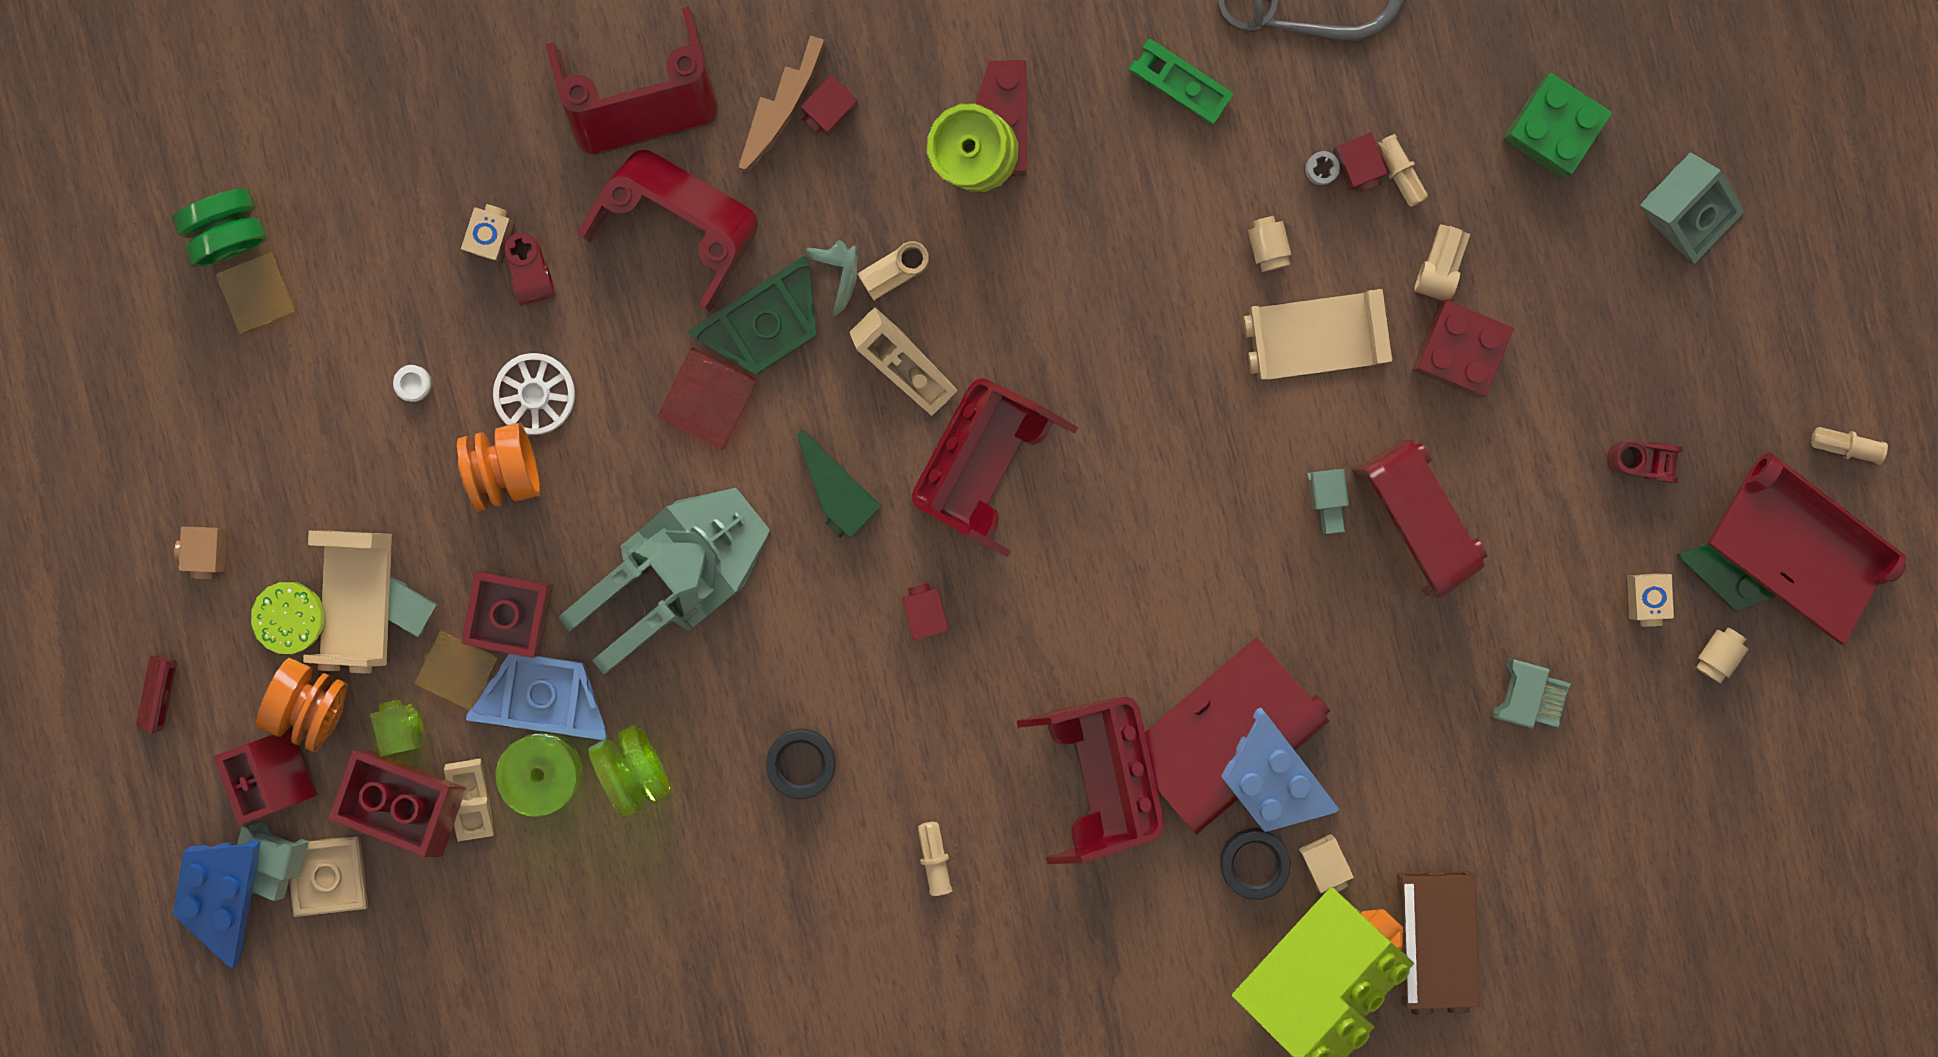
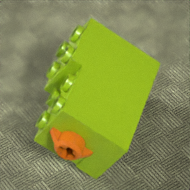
M1330 887L1233 992L1232 996L1293 1057H1348L1354 1049L1360 1048L1367 1042L1370 1032L1375 1027L1365 1017L1383 1004L1385 995L1394 985L1402 983L1407 978L1410 968L1415 963L1401 951L1403 948V927L1384 909L1362 911L1361 913L1333 887Z

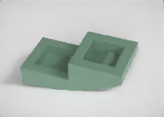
M390 576L388 620L420 637L438 604Z

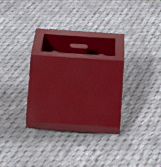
M292 727L281 737L272 734L213 756L239 825L318 795L300 746L291 742Z

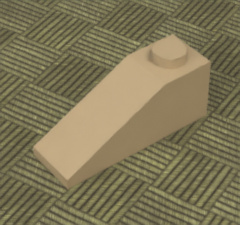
M876 307L849 332L856 349L931 416L957 392L954 385Z

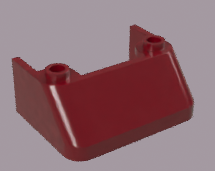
M689 6L682 8L691 44L676 48L669 55L667 70L670 81L599 99L594 83L583 75L568 77L561 51L554 43L546 44L561 103L575 140L583 151L593 155L703 127L714 121L718 114V103L695 17Z
M649 150L636 151L605 184L577 234L591 243L609 210L616 214L630 213L637 207L642 196L649 198L706 231L699 244V257L705 266L717 272L699 305L710 312L757 231V217L747 206Z
M985 378L977 379L968 387L916 483L912 493L913 505L966 536L1008 557L1011 550L991 540L992 535L997 530L999 521L997 510L988 505L991 497L1022 441L1031 445L1041 442L1048 435L1052 424H1056L1074 434L1078 427L1041 405Z
M1411 439L1402 440L1352 469L1355 476L1367 477L1429 584L1422 588L1424 594L1441 598L1485 567L1483 559L1488 556L1477 538L1473 540L1470 538L1428 466L1432 459L1425 446L1421 442L1415 445Z
M1119 697L1061 708L1016 721L1018 728L1048 725L1052 739L1061 745L1076 743L1091 813L1078 817L1072 826L1074 849L1046 857L1047 864L1084 863L1154 841L1160 837L1164 829L1163 813L1140 708L1132 698Z

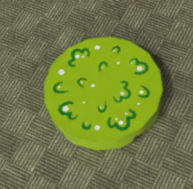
M279 582L267 587L257 597L252 608L251 625L256 638L265 648L278 654H297L309 649L318 639L319 634L322 633L325 626V610L320 598L314 591L312 592L309 588L305 587V585L298 582Z

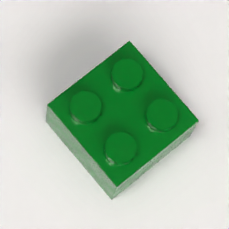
M1550 72L1542 78L1503 140L1564 179L1573 174L1612 112Z

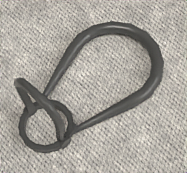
M1218 0V8L1221 16L1230 26L1239 30H1246V32L1261 30V27L1268 26L1333 40L1360 41L1381 33L1397 18L1405 0H1389L1386 8L1373 21L1357 27L1275 21L1274 13L1278 6V0H1271V7L1264 17L1262 0H1253L1254 19L1253 21H1248V23L1235 20L1228 13L1224 3L1225 0Z

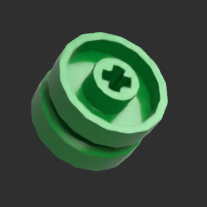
M234 189L204 198L186 206L172 216L171 219L178 236L193 238L184 249L191 267H205L234 258L267 241L268 235L262 221L255 218H247L256 207L248 189Z

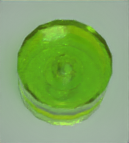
M637 724L618 732V747L606 738L588 748L592 765L601 785L615 809L624 819L643 809L642 794L652 803H656L672 794L662 763L648 738Z
M550 732L531 733L510 744L500 756L496 769L497 789L504 802L516 812L528 816L548 815L562 808L577 793L583 777L582 760L575 747L564 737ZM533 769H541L544 772V779L538 781L535 778L537 772H534Z

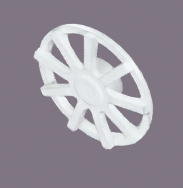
M529 353L515 357L503 366L494 383L493 401L498 415L506 425L517 423L524 412L530 409L532 411V429L525 428V431L528 435H541L555 430L568 418L575 403V388L570 373L559 361L544 354ZM526 360H541L537 376L534 379L530 377L524 362ZM550 363L560 371V374L548 382H543L547 364ZM518 364L525 381L524 383H519L505 376V374L514 365ZM565 379L568 395L553 394L549 391L552 386ZM503 381L518 389V394L499 398L501 382ZM549 400L567 402L560 417L548 405ZM520 401L521 407L509 419L501 405ZM542 408L554 422L539 428L538 410Z

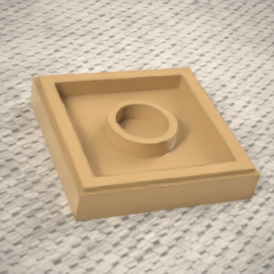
M360 835L308 841L300 877L289 879L293 916L299 917L367 909L368 899Z

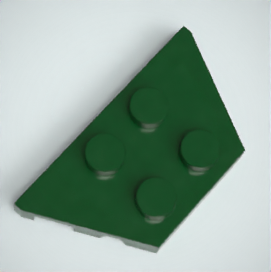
M806 255L687 332L691 337L755 375L759 374L817 336L808 258Z
M1707 543L1677 554L1679 560L1683 564L1688 565L1700 577V580L1710 589H1713L1720 596V599L1733 611H1738L1777 597Z

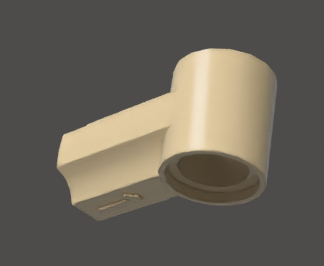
M1442 224L1438 226L1428 259L1423 262L1414 287L1415 292L1441 301L1448 300L1451 302L1459 282L1460 272H1458L1468 243L1469 233L1452 226Z
M909 241L903 243L897 250L857 274L873 301L911 278L921 275L926 271L929 265V255L922 244L916 241ZM911 249L919 251L923 256L921 265L914 269H909L902 263L904 253Z

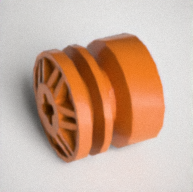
M521 422L496 428L494 435L495 446L491 445L484 432L475 434V444L469 435L460 437L457 440L459 474L463 487L477 512L489 508V498L495 507L503 505V488L507 489L514 502L540 496V481L534 453Z
M288 658L276 672L265 693L258 711L256 727L281 737L291 725H294L291 742L300 745L306 738L305 749L316 753L322 747L327 737L332 734L341 717L348 684L337 679L331 685V676L324 673L312 686L310 684L313 668Z

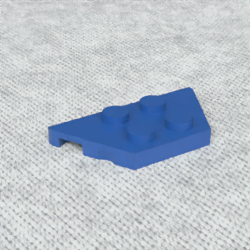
M250 840L246 844L231 845V842L218 843L214 847L207 845L190 846L183 852L173 915L231 968L235 967L241 958L261 841Z

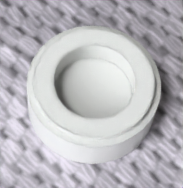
M408 365L402 367L396 373L393 387L401 399L409 402H418L425 399L430 393L432 380L429 373L422 367Z

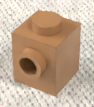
M181 527L180 541H176L174 548L175 562L179 563V571H190V578L213 579V572H224L227 528Z

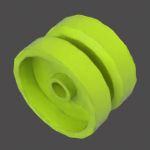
M959 104L945 110L934 121L928 135L927 154L933 169L944 180L969 192H987L1001 186L1012 175L1018 161V142L1013 129L1003 118L991 110L977 104ZM974 146V151L970 153L971 147Z

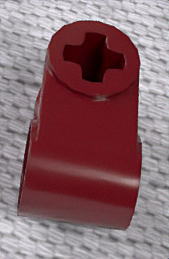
M516 233L510 236L504 248L511 272L512 285L519 305L523 306L556 296L553 281L545 264L539 242L534 237L525 233ZM520 241L532 246V250L527 252V259L525 260L522 256L514 254V250L519 248Z
M1636 441L1618 442L1609 449L1607 462L1610 468L1619 474L1644 477V479L1678 483L1675 471L1677 457L1679 453H1682L1683 447ZM1626 448H1630L1635 457L1633 464L1628 468L1621 461L1622 452Z

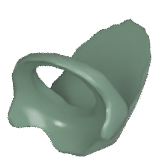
M841 240L836 241L829 250L805 249L807 256L813 260L843 267L832 316H837L847 306L857 279L858 248L853 245L850 249H847L846 244Z

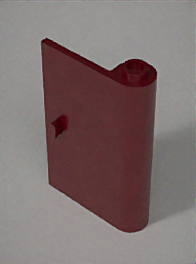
M1771 452L1764 454L1754 463L1707 543L1840 645L1845 644L1877 586L1889 581L1894 582L1898 580L1906 570L1905 554Z
M1257 637L1145 732L1157 790L1196 835L1238 800L1221 776L1228 762L1234 758L1236 747L1242 736L1247 738L1256 721L1253 715L1257 709L1261 707L1295 751L1330 722L1325 716L1330 712L1325 703L1317 695L1310 698Z

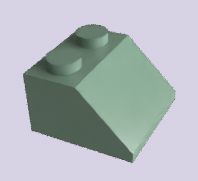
M1691 152L1680 164L1675 166L1673 171L1640 204L1651 224L1693 264L1745 212L1722 171Z

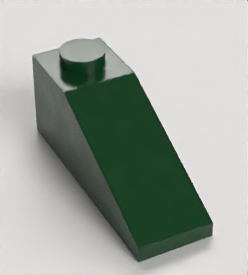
M801 430L797 437L823 511L829 517L825 523L840 538L845 533L851 538L882 506L804 430Z

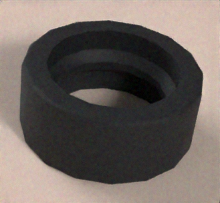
M803 728L787 731L777 738L768 751L766 760L768 779L775 789L786 797L800 800L814 797L825 790L834 776L836 766L834 750L828 740L814 730ZM798 742L809 743L814 746L820 753L823 762L822 771L818 778L806 785H797L786 780L781 773L779 765L781 754L785 748Z
M1249 828L1237 832L1226 842L1221 852L1220 869L1225 882L1236 894L1246 899L1262 900L1274 896L1284 887L1290 875L1291 860L1287 848L1274 834L1268 831L1264 832L1263 829ZM1250 843H1262L1268 846L1274 852L1277 861L1276 870L1272 878L1260 885H1249L1241 881L1234 870V858L1238 850Z

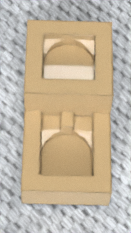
M481 758L445 764L444 773L446 780L466 787L454 822L457 841L494 836L492 812Z

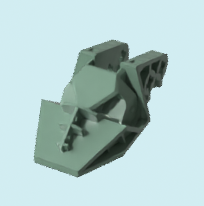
M737 488L677 500L672 505L666 506L642 529L623 543L620 548L624 562L564 611L558 619L568 632L573 631L637 578L649 573L647 569L650 565L654 568L674 594L660 601L654 610L592 660L601 673L605 675L670 622L673 621L689 631L742 589L750 577L771 530Z

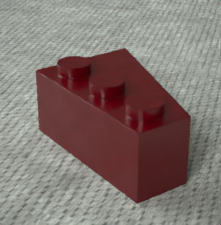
M1026 60L989 61L975 104L991 110L1003 118L1013 129L1018 142V161L1011 176H1026ZM974 146L971 147L970 153L974 151Z

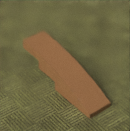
M810 35L800 70L785 66L775 101L760 97L739 164V169L742 172L749 173L775 144L795 115L813 81L826 47L825 40Z

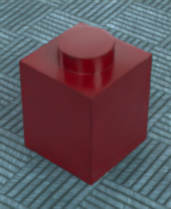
M830 75L801 106L802 111L806 114L802 120L817 135L823 130L830 136L859 103L846 88Z
M1372 132L1338 145L1333 149L1349 190L1359 187L1362 193L1380 186L1379 178L1388 173Z
M929 583L908 588L909 595L902 597L913 640L949 631L938 587L930 589Z

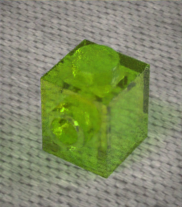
M400 699L380 703V711L370 714L380 757L422 746L419 732L423 731V721L419 710H414L412 703L401 705Z

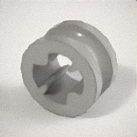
M1327 151L1317 152L1312 155L1305 167L1306 176L1310 182L1320 186L1331 183L1336 179L1340 170L1339 161L1336 156ZM1317 159H1324L1323 163L1330 162L1332 168L1327 172L1328 178H1321V173L1316 176L1313 172V169L1317 166Z

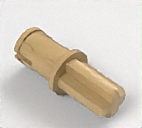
M1393 134L1383 139L1382 143L1378 142L1376 145L1380 155L1390 171L1388 177L1389 179L1394 178L1408 205L1415 206L1423 202L1428 197L1427 192L1413 169V166H1415L1414 161L1409 162L1397 140V136Z
M1817 427L1811 438V446L1813 448L1841 454L1843 459L1846 460L1853 457L1874 462L1878 465L1884 462L1888 449L1886 442L1859 437L1854 431H1850L1847 434Z
M925 822L918 826V833L923 858L920 859L922 865H925L930 889L929 893L931 896L948 894L953 891L946 864L949 855L944 854L939 824L937 822Z

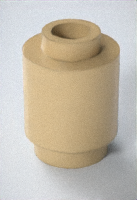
M1274 216L1253 221L1254 228L1248 230V235L1255 262L1260 264L1262 272L1290 265L1288 256L1292 254L1283 221L1275 222Z
M1727 627L1725 632L1717 629L1699 655L1698 659L1701 661L1696 668L1721 684L1725 677L1730 678L1749 650L1743 645L1746 638Z

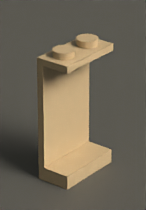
M1383 289L1265 307L1253 306L1248 309L1249 315L1243 316L1246 338L1252 337L1254 352H1248L1250 373H1257L1258 381L1392 362Z
M309 531L308 545L324 546L322 605L325 610V626L321 633L320 654L304 655V663H318V670L340 671V665L349 666L350 673H372L373 666H386L392 534Z

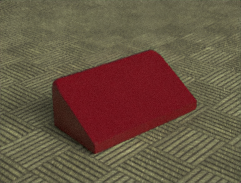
M155 655L149 658L137 717V727L147 733L153 734L164 730L177 665L175 659Z

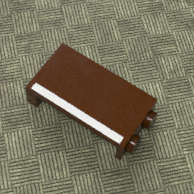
M1471 871L1397 873V887L1402 891L1404 953L1415 963L1410 968L1409 975L1405 979V996H1401L1402 1005L1406 1009H1411V1013L1416 1015L1433 1014V1008H1448L1449 1013L1462 1014L1469 1013L1470 1007H1480L1476 875Z

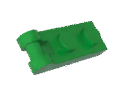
M1147 39L1142 47L1144 52L1138 61L1133 60L1128 71L1213 126L1234 93L1160 44ZM1156 59L1165 64L1159 75L1150 69Z

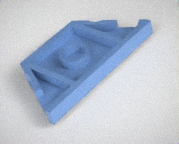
M509 654L466 717L468 721L598 740H607L608 735L585 664L583 662L542 656L530 658Z
M1261 707L1257 709L1253 715L1256 719L1247 738L1242 736L1236 747L1234 758L1228 762L1221 776L1264 832L1336 813L1339 808L1266 712Z

